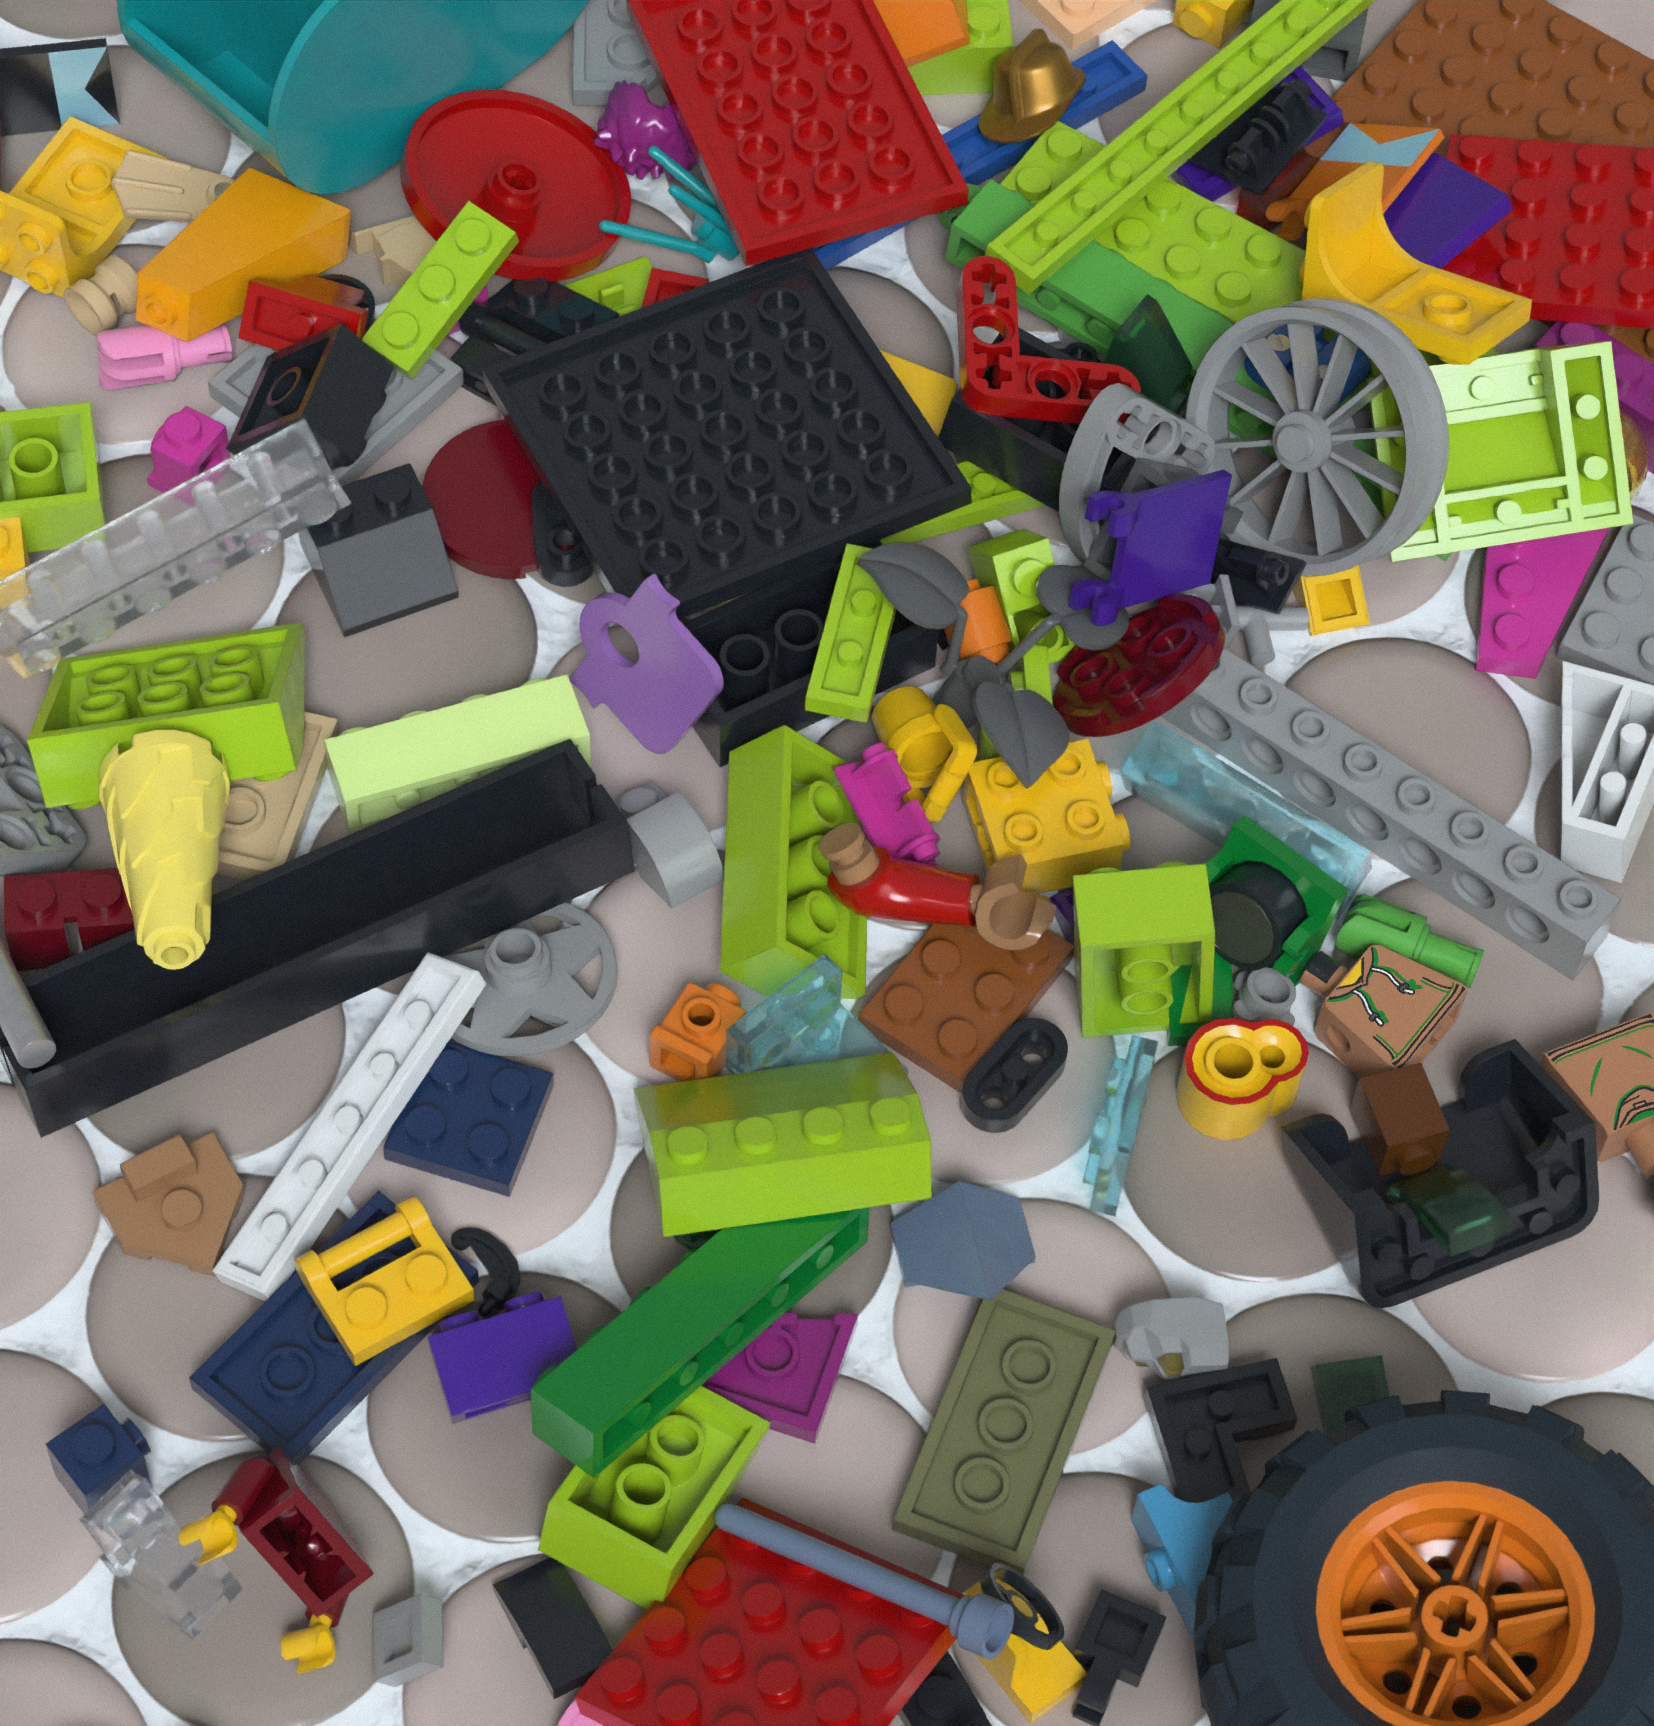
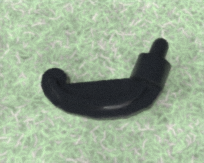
M469 1227L457 1230L451 1237L453 1247L457 1250H465L471 1247L492 1278V1281L482 1292L485 1301L478 1310L481 1317H488L495 1308L503 1310L505 1308L504 1303L511 1300L516 1294L521 1282L518 1262L507 1246L490 1233Z

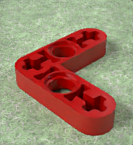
M978 256L969 260L964 266L956 291L960 391L963 400L970 408L978 413L991 416L1080 424L1093 400L1109 385L1116 383L1125 384L1140 393L1141 388L1138 379L1132 372L1121 366L1020 355L1016 279L1013 270L1002 260L991 256ZM982 282L988 283L989 290L994 292L990 304H982L984 299V286ZM979 326L994 328L1002 335L1004 341L997 344L983 342L977 338L973 329ZM987 366H994L992 372L993 385L997 389L989 388L987 380L983 379ZM1040 381L1055 382L1063 388L1066 396L1060 399L1048 398L1037 390L1035 383ZM1080 387H1083L1081 397L1085 399L1078 398ZM1123 412L1119 416L1118 421L1123 424L1126 423L1130 414Z

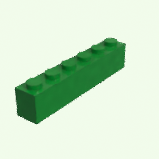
M869 1208L720 1229L717 1234L699 1249L693 1248L687 1251L680 1258L675 1269L653 1287H645L639 1291L626 1310L608 1325L599 1326L591 1331L578 1350L559 1366L554 1365L547 1368L538 1377L531 1388L532 1434L595 1478L868 1242Z

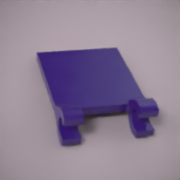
M1220 470L1137 493L1097 491L1090 494L1085 519L1091 523L1101 519H1109L1107 534L1113 538H1118L1110 581L1095 579L1076 581L1072 584L1069 607L1074 611L1092 607L1090 622L1096 626H1105L1115 622L1119 610L1210 584L1232 474L1225 470Z

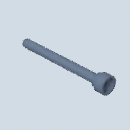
M732 1503L720 1505L715 1512V1523L721 1530L949 1626L950 1634L957 1638L961 1648L986 1659L996 1657L1003 1650L1010 1637L1014 1623V1610L1010 1604L984 1593H980L975 1597L966 1595L958 1599Z

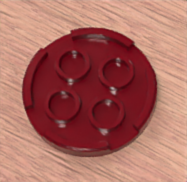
M506 420L491 421L474 426L448 441L429 464L422 488L433 509L448 558L470 571L488 577L523 579L526 578V573L537 571L534 551L532 492L541 479ZM570 545L566 547L559 546L557 548L566 551L571 550L574 547Z
M1168 595L1158 600L1159 606L1129 617L1126 633L1112 647L1104 650H1089L1075 645L1057 669L1056 673L1061 680L1055 695L1052 696L1053 707L1060 713L1068 730L1085 737H1104L1123 733L1154 720L1189 696L1213 670L1225 644V629L1211 605L1204 599L1193 595Z

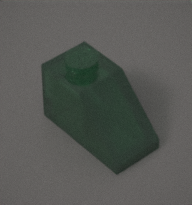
M1147 294L1115 333L1103 363L1121 366L1132 372L1139 381L1140 394L1179 415L1188 401L1190 393L1183 388L1193 366L1160 304L1156 299Z

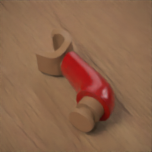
M845 823L835 827L819 843V851L829 861V867L832 870L828 877L827 886L837 901L855 915L898 922L972 927L976 924L977 932L985 941L998 948L1007 950H1022L1035 945L1042 933L1053 923L1057 906L1050 903L1047 896L1032 891L1021 892L1027 863L1022 854L1004 858L992 864L985 874L983 884H980L979 877L976 874L949 870L892 856L886 848L872 846L865 840L863 830L856 823Z

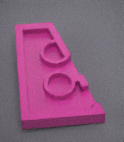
M1609 528L1484 547L1475 671L1532 679L1537 678L1563 626L1565 617L1576 595L1579 594L1588 571L1607 537Z

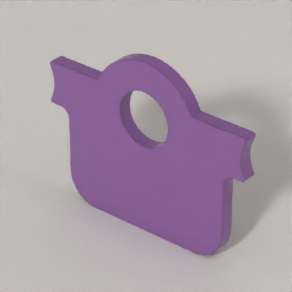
M652 574L642 582L631 598L618 593L608 592L598 595L584 606L580 615L579 626L582 642L588 655L569 680L571 684L583 692L592 708H596L601 703H604L645 748L657 754H665L683 739L723 689L724 681L721 669L715 659L677 618L676 609L680 605V601L665 590L656 574ZM609 623L621 625L634 638L639 652L638 662L626 659L615 649L609 637Z

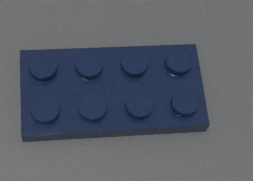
M378 1191L316 1254L324 1252L396 1213V1204ZM408 1236L330 1280L337 1291H340L417 1248ZM445 1244L474 1288L479 1283L478 1270ZM296 1272L189 1377L191 1388L267 1453L282 1447L299 1465L441 1320L355 1366Z

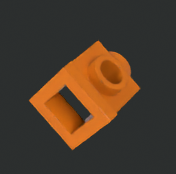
M689 982L660 1027L656 1025L650 1034V1067L680 1082L719 1076L745 1037L746 1010L740 1008L741 1002L737 995L727 987L717 983H709L703 989Z

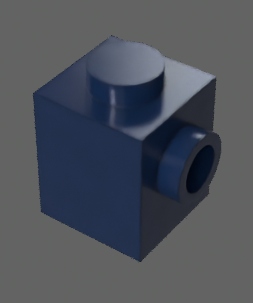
M105 1404L45 1444L56 1478L94 1528L152 1488L144 1458L151 1453L148 1442L130 1418H126L119 1423Z

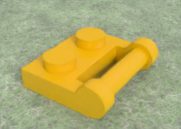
M414 1195L396 1204V1213L317 1255L311 1250L294 1259V1265L300 1279L355 1366L475 1301L473 1287L432 1226L423 1205ZM408 1236L417 1249L340 1291H337L330 1280Z

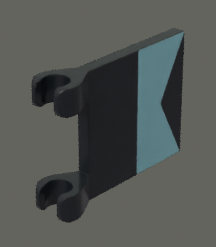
M106 38L0 49L1 138L9 135L58 131L70 116L94 127L120 124Z

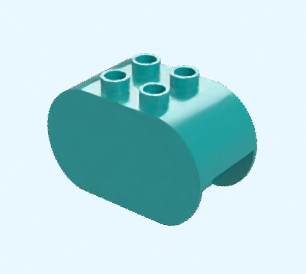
M117 0V11L122 33L127 43L139 56L297 187L316 194H331L363 185L402 158V153L415 122L433 104L462 92L497 90L541 58L572 26L589 0Z

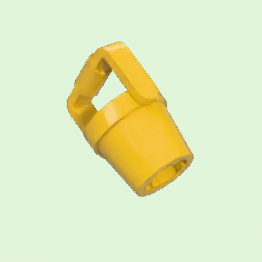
M903 686L890 691L879 700L871 716L872 724L879 741L885 744L887 750L896 751L898 755L897 760L912 787L903 796L905 803L918 799L928 821L937 823L942 819L964 782L976 758L977 745L954 709L944 704L936 706L920 688ZM932 786L925 798L920 788Z

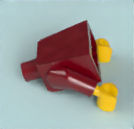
M280 1447L272 1450L267 1455H254L239 1463L212 1501L211 1508L213 1513L184 1525L179 1533V1542L182 1546H185L200 1539L203 1553L198 1559L197 1564L199 1566L231 1553L237 1547L238 1535L235 1526L238 1525L242 1535L307 1606L305 1616L310 1620L309 1627L285 1633L281 1639V1655L283 1659L299 1658L296 1671L300 1674L324 1668L334 1661L336 1646L329 1629L339 1625L350 1592L374 1573L334 1506L290 1455Z

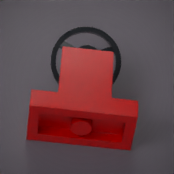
M309 274L287 285L257 277L250 280L248 284L238 339L280 351L339 324H343L357 337L362 339L364 333L373 324L375 300L372 292L364 283L353 277L341 274H327L318 277Z

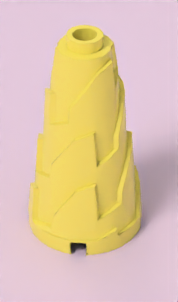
M153 730L132 735L131 749L118 755L117 743L104 757L99 768V798L107 816L115 860L132 911L137 944L144 947L146 955L153 960L154 964L166 969L175 970L185 968L193 961L199 959L206 949L205 944H208L210 941L212 879L218 871L219 834L225 826V809L229 805L230 780L224 755H221V760L219 761L212 754V743L189 732Z

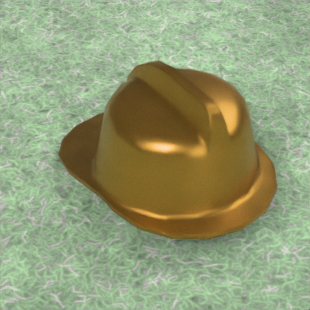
M1033 29L1018 45L1000 54L995 61L994 94L982 111L978 122L981 134L991 142L1007 144L1022 142L1039 136L1053 127L1064 115L1075 95L1086 82L1084 71L1071 65L1065 49L1060 44L1051 42L1043 29Z

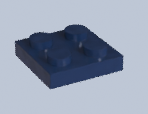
M448 1042L392 1125L383 1147L385 1160L510 1197L554 1087L553 1073Z

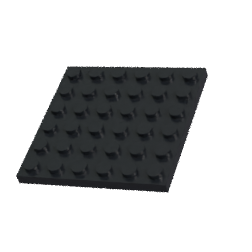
M811 248L765 261L482 369L484 385L606 591L631 598L646 578L656 574L665 590L680 601V605L676 609V615L679 620L844 554L846 544L863 547L972 503L970 484Z

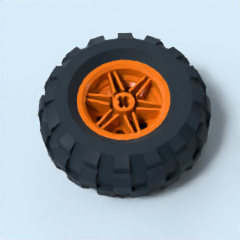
M1442 1390L1440 1401L1402 1405L1399 1395H1393L1345 1411V1423L1325 1434L1318 1428L1312 1432L1307 1430L1264 1464L1265 1474L1261 1482L1250 1495L1242 1493L1233 1500L1211 1541L1212 1553L1205 1579L1198 1585L1194 1625L1195 1655L1201 1705L1207 1712L1211 1726H1654V1485L1620 1452L1616 1454L1611 1449L1607 1453L1602 1454L1583 1440L1585 1429L1581 1425L1537 1405H1532L1528 1414L1491 1405L1490 1393ZM1434 1570H1453L1451 1582L1448 1585L1441 1586V1577ZM1506 1586L1518 1592L1517 1594L1495 1596L1498 1590ZM1384 1603L1395 1609L1370 1614L1371 1609L1376 1604ZM1449 1623L1461 1624L1465 1627V1629L1460 1627L1457 1637L1442 1633V1630L1448 1631ZM1520 1655L1529 1656L1536 1661L1537 1668L1532 1674L1525 1676L1514 1663L1513 1658ZM1390 1673H1400L1410 1689L1404 1694H1395L1386 1689L1383 1679ZM1476 1703L1481 1709L1480 1713L1471 1719H1462L1452 1711V1708H1462Z

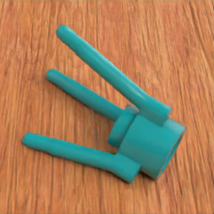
M657 146L649 147V155L699 197L697 198L675 184L671 185L668 189L671 196L697 213L691 227V234L698 237V240L695 242L608 220L600 222V230L619 235L620 237L692 254L708 264L716 254L728 261L733 260L740 252L710 189Z

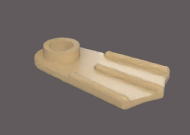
M128 150L124 155L119 170L111 181V185L126 218L192 222L217 198L214 191H225L235 179L195 168L188 164Z

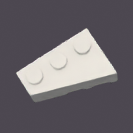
M1563 661L1561 691V861L1576 871L1622 883L1654 804V685Z

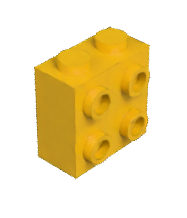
M1089 739L1069 742L1063 755L1027 789L1002 756L973 762L966 775L963 800L986 871L992 864L1004 858L1022 854L1027 863L1021 892L1032 891L1040 894L1073 887V875H1084L1093 870L1106 867L1120 869L1123 851L1130 850L1131 841L1127 821L1122 813L1114 814L1109 800L1112 796V782L1108 767L1103 760L1096 762Z

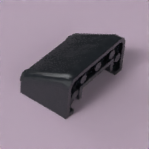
M1516 1039L1486 1049L1475 1055L1466 1064L1460 1075V1102L1441 1109L1450 1132L1440 1161H1437L1432 1167L1421 1173L1402 1175L1399 1171L1378 1177L1363 1139L1349 1143L1346 1129L1332 1115L1323 1113L1310 1115L1280 1127L1283 1153L1292 1173L1352 1285L1371 1306L1378 1308L1396 1306L1571 1238L1582 1232L1593 1221L1599 1206L1595 1122Z

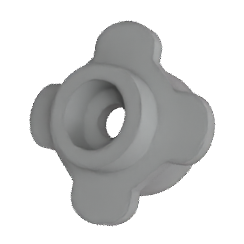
M1267 967L1252 972L1242 971L1237 974L1234 986L1238 990V1001L1232 1007V1012L1237 1019L1252 1023L1275 1019L1287 1022L1292 1026L1294 1025L1295 1018L1290 1013V1008L1296 998V988L1288 976L1285 977L1277 970Z

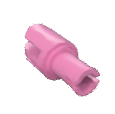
M222 324L189 342H185L148 325L97 332L99 383L104 390H116L175 381L176 375L180 374L183 367L232 361V345L226 324Z

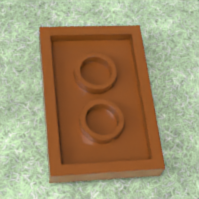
M933 924L860 1012L858 1028L962 1094L963 1083L967 1075L1011 1026L1028 1016L1071 962L1074 955V945L1047 929L1042 933L1035 945L1022 950H1007L998 948L985 941L977 932L976 924L973 927Z

